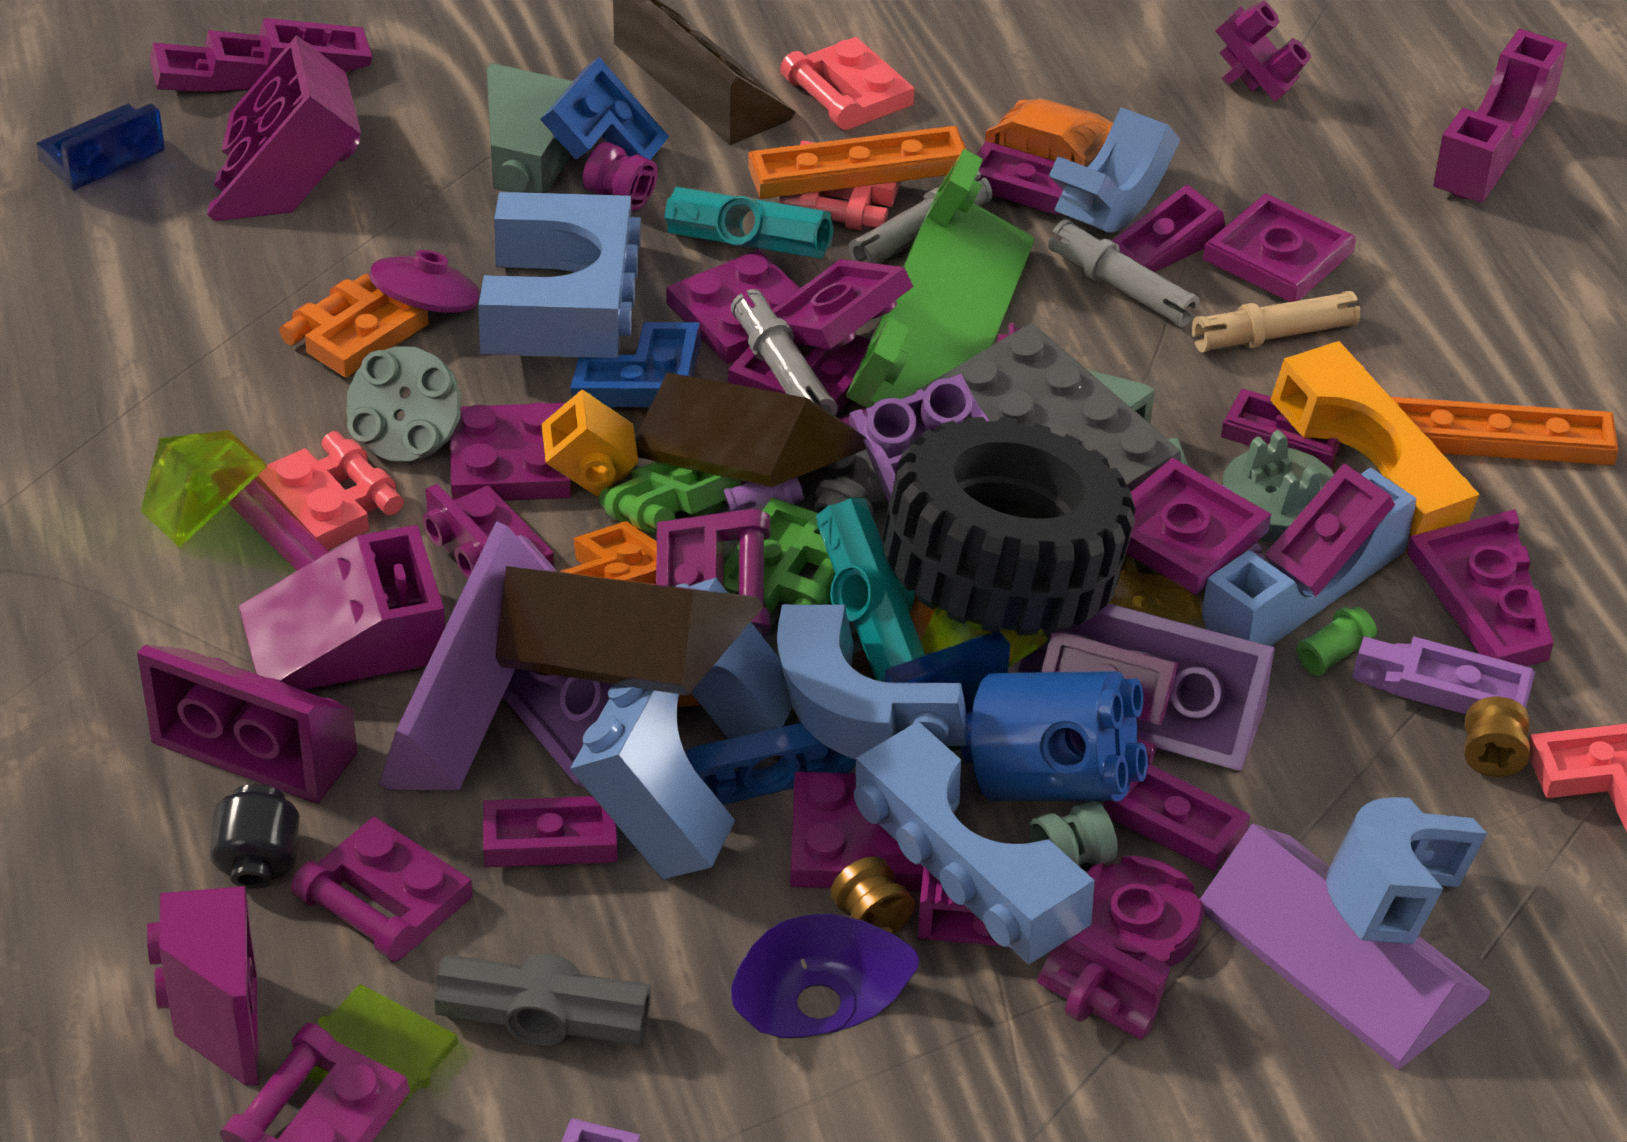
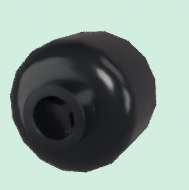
M252 784L236 788L232 795L226 796L215 807L209 855L211 862L220 872L230 876L231 882L239 887L245 886V888L258 889L268 886L271 883V879L282 877L294 868L298 845L299 812L290 801L285 799V795L274 787Z

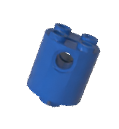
M1117 671L988 673L980 682L974 699L973 712H967L969 723L966 746H961L964 760L967 763H973L975 776L981 792L989 801H1122L1129 792L1131 783L1143 782L1147 774L1148 757L1146 747L1143 743H1137L1136 717L1141 715L1143 708L1141 683L1137 678L1125 679L1122 673Z

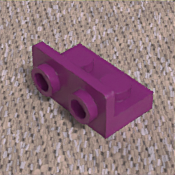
M438 484L425 489L427 513L423 515V524L427 535L436 546L440 547L443 545L456 559L459 569L467 579H469L496 521L508 526L517 537L519 535L527 537L554 567V552L489 485L456 500H453Z

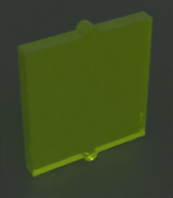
M359 984L330 1016H322L318 1020L319 1026L331 1034L337 1042L407 1077L410 1092L388 1122L420 1087L427 1088L430 1086V1075L458 1045V1035L362 984ZM315 1066L308 1075V1078L321 1084L329 1072Z

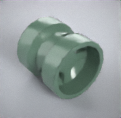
M1087 801L1074 805L1070 813L1062 817L1055 813L1043 815L1032 819L1029 824L1030 843L1049 839L1078 866L1086 864L1092 867L1101 863L1106 865L1114 862L1117 858L1118 846L1115 830L1108 813L1098 801Z

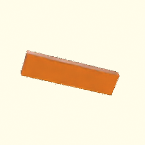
M947 126L755 150L748 152V168L759 198L766 199L946 176L962 150H967L957 126Z
M1391 397L1442 454L1615 466L1618 444L1613 412Z

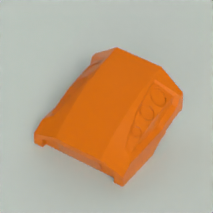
M1023 99L1019 100L996 126L986 131L985 141L1056 161L1059 156L1088 167L1104 145L1113 123L1096 113L1051 100Z

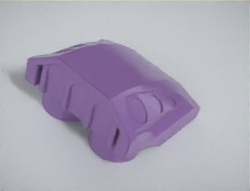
M959 374L951 378L936 380L929 385L926 391L920 389L916 391L915 395L903 399H882L872 407L867 408L865 416L862 409L851 412L848 422L851 427H854L856 431L866 437L864 440L866 451L886 498L890 503L899 460L902 453L910 447L914 440L927 430L933 431L940 424L952 420L957 424H962L970 417H984L986 421L989 420L974 399L963 375Z

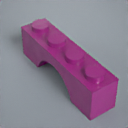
M1520 28L1517 30L1500 54L1491 84L1477 112L1462 107L1443 133L1433 187L1451 192L1463 199H1472L1480 203L1484 202L1556 97L1568 46L1567 43Z

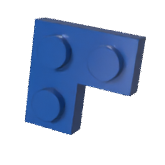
M600 57L585 67L540 118L557 141L575 159L589 151L602 136L607 142L625 149L629 157L638 154L651 160L669 138V135Z
M643 322L636 355H618V358L578 357L570 387L571 397H574L583 389L611 409L615 407H650L667 372L694 377L701 345L700 323Z

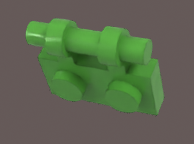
M655 461L631 471L632 480L615 487L603 489L599 496V503L612 519L620 522L627 521L632 523L637 529L648 533L657 532V522L675 520L674 513L679 510L695 517L709 515L721 510L724 507L723 501L726 500L723 490L740 486L741 481Z
M772 497L762 510L767 512L771 518V535L764 541V607L772 613L780 600L792 605H831L830 590L835 571L817 526L816 515L819 513ZM739 544L724 564V588L731 594H739ZM807 562L819 566L811 579L798 575Z

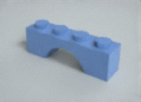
M1370 467L1361 475L1390 494L1395 506L1316 597L1251 550H1248L1207 578L1200 628L1267 646L1273 645L1406 551L1417 498Z
M919 721L856 758V789L854 791V799L860 813L870 823H878L898 842L903 854L915 864L921 863L941 882L945 893L953 902L958 905L964 904L985 924L987 931L999 945L1003 947L1009 946L1030 965L1091 925L1095 880L1048 839L1027 844L1000 843L975 834L956 818L953 813L960 804L961 759Z

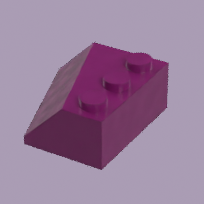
M297 35L229 114L221 149L228 157L224 166L216 172L214 186L219 188L222 193L209 203L207 216L214 221L292 213L337 161H346L359 145L361 130L346 72Z

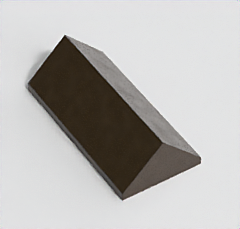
M613 0L614 45L729 145L786 123L795 115V110L676 10L659 0Z
M669 372L666 373L635 437L638 458L774 487L866 450L865 436L806 397Z
M506 566L495 657L501 667L688 696L763 606L759 598L755 596Z

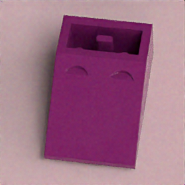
M418 525L355 536L239 605V612L255 674L266 678L278 679L286 685L300 690L425 667L428 665L446 627L444 606Z

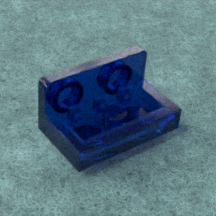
M129 103L36 143L39 161L72 191L165 151L160 110L151 103L138 109L133 108Z

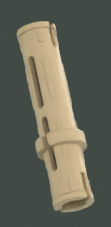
M1351 290L1341 294L1259 307L1255 303L1243 304L1235 312L1195 317L1192 323L1193 337L1204 335V339L1194 342L1196 348L1201 353L1211 349L1243 344L1248 349L1260 347L1265 340L1344 326H1356L1360 321V306L1347 308V304L1358 301L1357 296Z

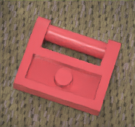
M857 37L840 41L835 45L808 55L800 51L791 52L783 59L780 65V74L792 85L802 86L829 111L830 120L842 130L852 129L914 105L915 88Z

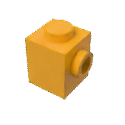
M583 389L542 423L546 464L597 497L606 487H610L616 481L626 478L633 467L638 464L633 423Z

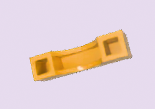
M1340 341L1284 358L1270 401L1303 438L1338 439L1339 442L1364 454L1376 465L1384 477L1416 497L1409 539L1413 535L1469 521L1479 493Z

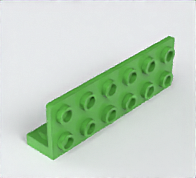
M966 149L962 150L938 188L903 266L914 287L896 300L897 305L892 311L881 316L846 394V397L866 408L872 407L876 402L886 398L903 399L992 346L1035 241L1032 235L973 203L982 187V184L974 179L983 159Z

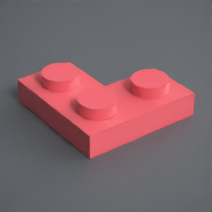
M1627 724L1530 734L1529 760L1546 798L1608 792L1627 832Z

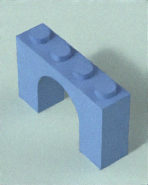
M499 192L494 217L496 267L559 269L575 273L556 277L484 275L479 299L480 354L618 358L620 337L631 336L632 307H634L635 278L638 276V250L641 248V217H631V196Z
M717 578L691 586L685 583L676 586L728 593ZM751 622L691 692L728 739L783 727L793 707L781 660ZM613 684L608 691L609 700L597 721L585 732L583 736L584 744L570 770L663 880L711 868L735 819L696 773L684 752L677 725L679 694Z

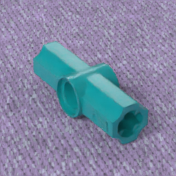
M675 187L673 194L667 199L664 215L668 226V233L817 259L824 258L825 252L831 246L834 231L831 212L683 187ZM752 210L755 216V224L752 231L746 235L743 230V220L745 215Z
M849 498L843 502L827 506L816 515L818 529L835 571L830 590L832 605H845L848 620L855 624L875 680L888 683H917L928 675L930 671L928 669L929 662L910 616V611L914 604L915 590L907 591L899 582L895 571H892L866 499Z

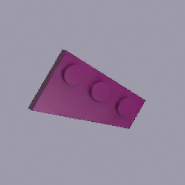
M1516 509L1410 536L1407 555L1479 654L1522 666H1530L1550 659L1554 642L1539 590L1533 588L1529 574L1531 561L1527 547L1522 546L1518 535L1520 522Z

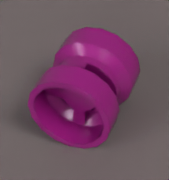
M606 141L600 143L590 154L584 168L583 185L587 191L596 195L631 196V210L635 211L642 208L651 197L657 182L658 168L654 161L638 154L629 157L625 149Z

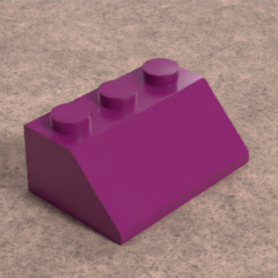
M143 645L137 652L151 743L316 804L321 802L357 754L353 708L344 706L336 700L316 696L286 685L278 679L266 678L230 665L222 659L211 658L184 648Z

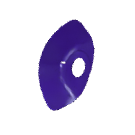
M810 914L790 918L768 929L751 946L739 965L731 986L732 1005L737 1013L760 1033L779 1038L808 1037L833 1033L875 1017L891 1004L917 971L920 959L917 952L905 941L886 930L859 919L837 914ZM802 958L805 960V963L807 965L806 969L802 966ZM811 986L829 987L840 997L841 1004L839 1010L834 1015L816 1019L808 1017L798 1008L797 999L799 994Z

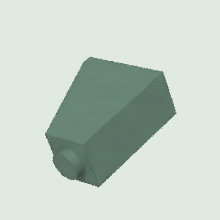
M495 63L489 64L487 67L494 189L520 193H547L571 157V154L557 141L540 118L573 81Z

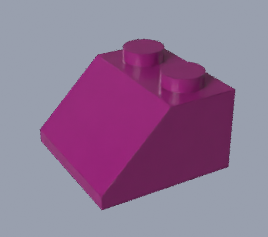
M245 886L160 893V921L147 923L150 965L162 964V967L155 968L157 1008H170L173 1031L176 1038L243 1085H258V974Z

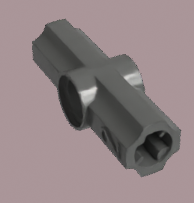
M551 953L530 955L522 961V965L448 955L443 957L438 972L437 989L434 999L435 1015L506 1025L508 1031L515 1038L534 1046L558 1044L565 1038L566 1034L640 1045L644 1041L648 1025L651 985L583 975L579 973V970L572 962L562 956Z

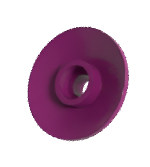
M418 250L415 256H395L379 259L372 264L369 273L371 282L381 292L399 302L424 310L443 313L465 312L475 308L480 298L479 288L472 280L458 270L448 266V259L444 255L431 250Z

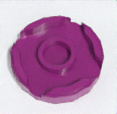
M1142 856L1121 857V863L1111 864L1106 867L1104 863L1096 864L1086 871L1095 880L1091 924L1110 933L1112 940L1116 944V949L1135 959L1149 954L1170 967L1182 962L1197 946L1203 924L1204 907L1202 899L1199 901V898L1193 892L1194 884L1183 872L1164 861Z

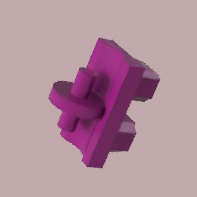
M1264 0L1246 10L1240 6L1215 32L1227 45L1219 54L1231 67L1221 77L1223 82L1228 86L1240 77L1251 92L1261 85L1275 102L1300 78L1299 72L1311 59V54L1300 41L1294 38L1279 50L1274 46L1266 34L1275 28L1280 21L1276 12Z
M1093 924L1049 952L1046 962L1039 973L1037 983L1067 999L1065 1007L1067 1016L1082 1022L1093 1013L1141 1040L1151 1032L1170 974L1168 964L1149 954L1135 959L1115 948L1116 944L1112 940L1110 933Z

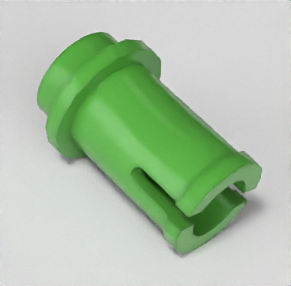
M1355 606L1351 609L1348 607L1340 608L1334 613L1332 622L1298 643L1299 646L1296 647L1297 656L1307 671L1315 676H1322L1329 668L1354 651L1358 653L1363 637L1372 639L1376 637L1377 628L1369 613L1361 607Z

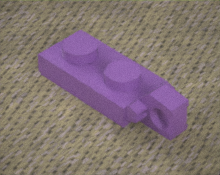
M1414 636L1411 644L1396 643L1395 645L1363 637L1352 679L1380 690L1383 689L1393 695L1397 694L1400 697L1466 714L1473 703L1483 698L1494 696L1513 699L1526 708L1535 671H1532L1533 668Z

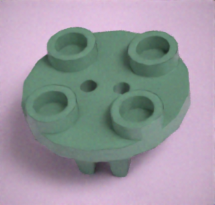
M393 346L384 351L376 350L369 353L363 359L361 367L356 371L347 391L346 415L349 433L368 452L390 462H416L434 455L451 439L460 419L461 392L454 373L439 357L418 347ZM409 388L410 395L404 398L403 391ZM400 411H404L405 417L399 421L397 415Z
M1276 430L1271 435L1268 445L1261 437H1256L1252 440L1249 451L1231 461L1223 472L1222 485L1271 513L1269 531L1261 540L1276 542L1334 474L1328 466L1315 456L1288 448L1287 437L1280 430Z

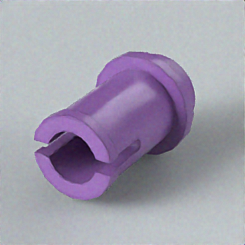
M797 477L774 487L749 482L723 490L726 502L730 506L728 507L730 512L746 509L763 510L772 497L793 505L805 501Z

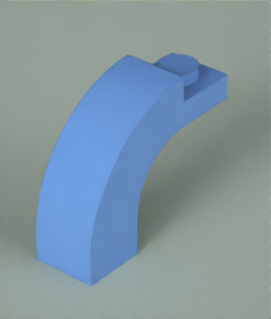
M1120 107L1104 145L1088 167L1059 156L1057 157L1049 177L1063 192L1054 211L1105 232L1112 233L1123 229L1143 209L1154 194L1173 158L1180 138L1168 124Z
M782 605L778 623L777 644L791 704L803 726L821 743L840 754L856 759L858 756L919 721L945 746H966L969 723L961 683H888L865 677L851 667L854 643L845 605Z
M1390 797L1371 801L1358 811L1328 869L1326 880L1328 893L1339 914L1360 940L1414 944L1443 890L1442 886H1460L1488 833L1474 818L1423 813L1410 798Z

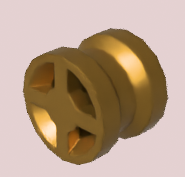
M1499 696L1483 698L1469 707L1465 716L1467 738L1464 746V756L1467 764L1474 771L1485 776L1504 777L1521 771L1527 765L1530 756V745L1527 739L1530 718L1527 709L1513 699Z
M878 856L865 857L855 861L837 876L831 887V898L841 912L849 914L850 918L865 921L892 934L899 931L909 921L915 906V901L907 889L897 883L894 884L895 873L886 860Z

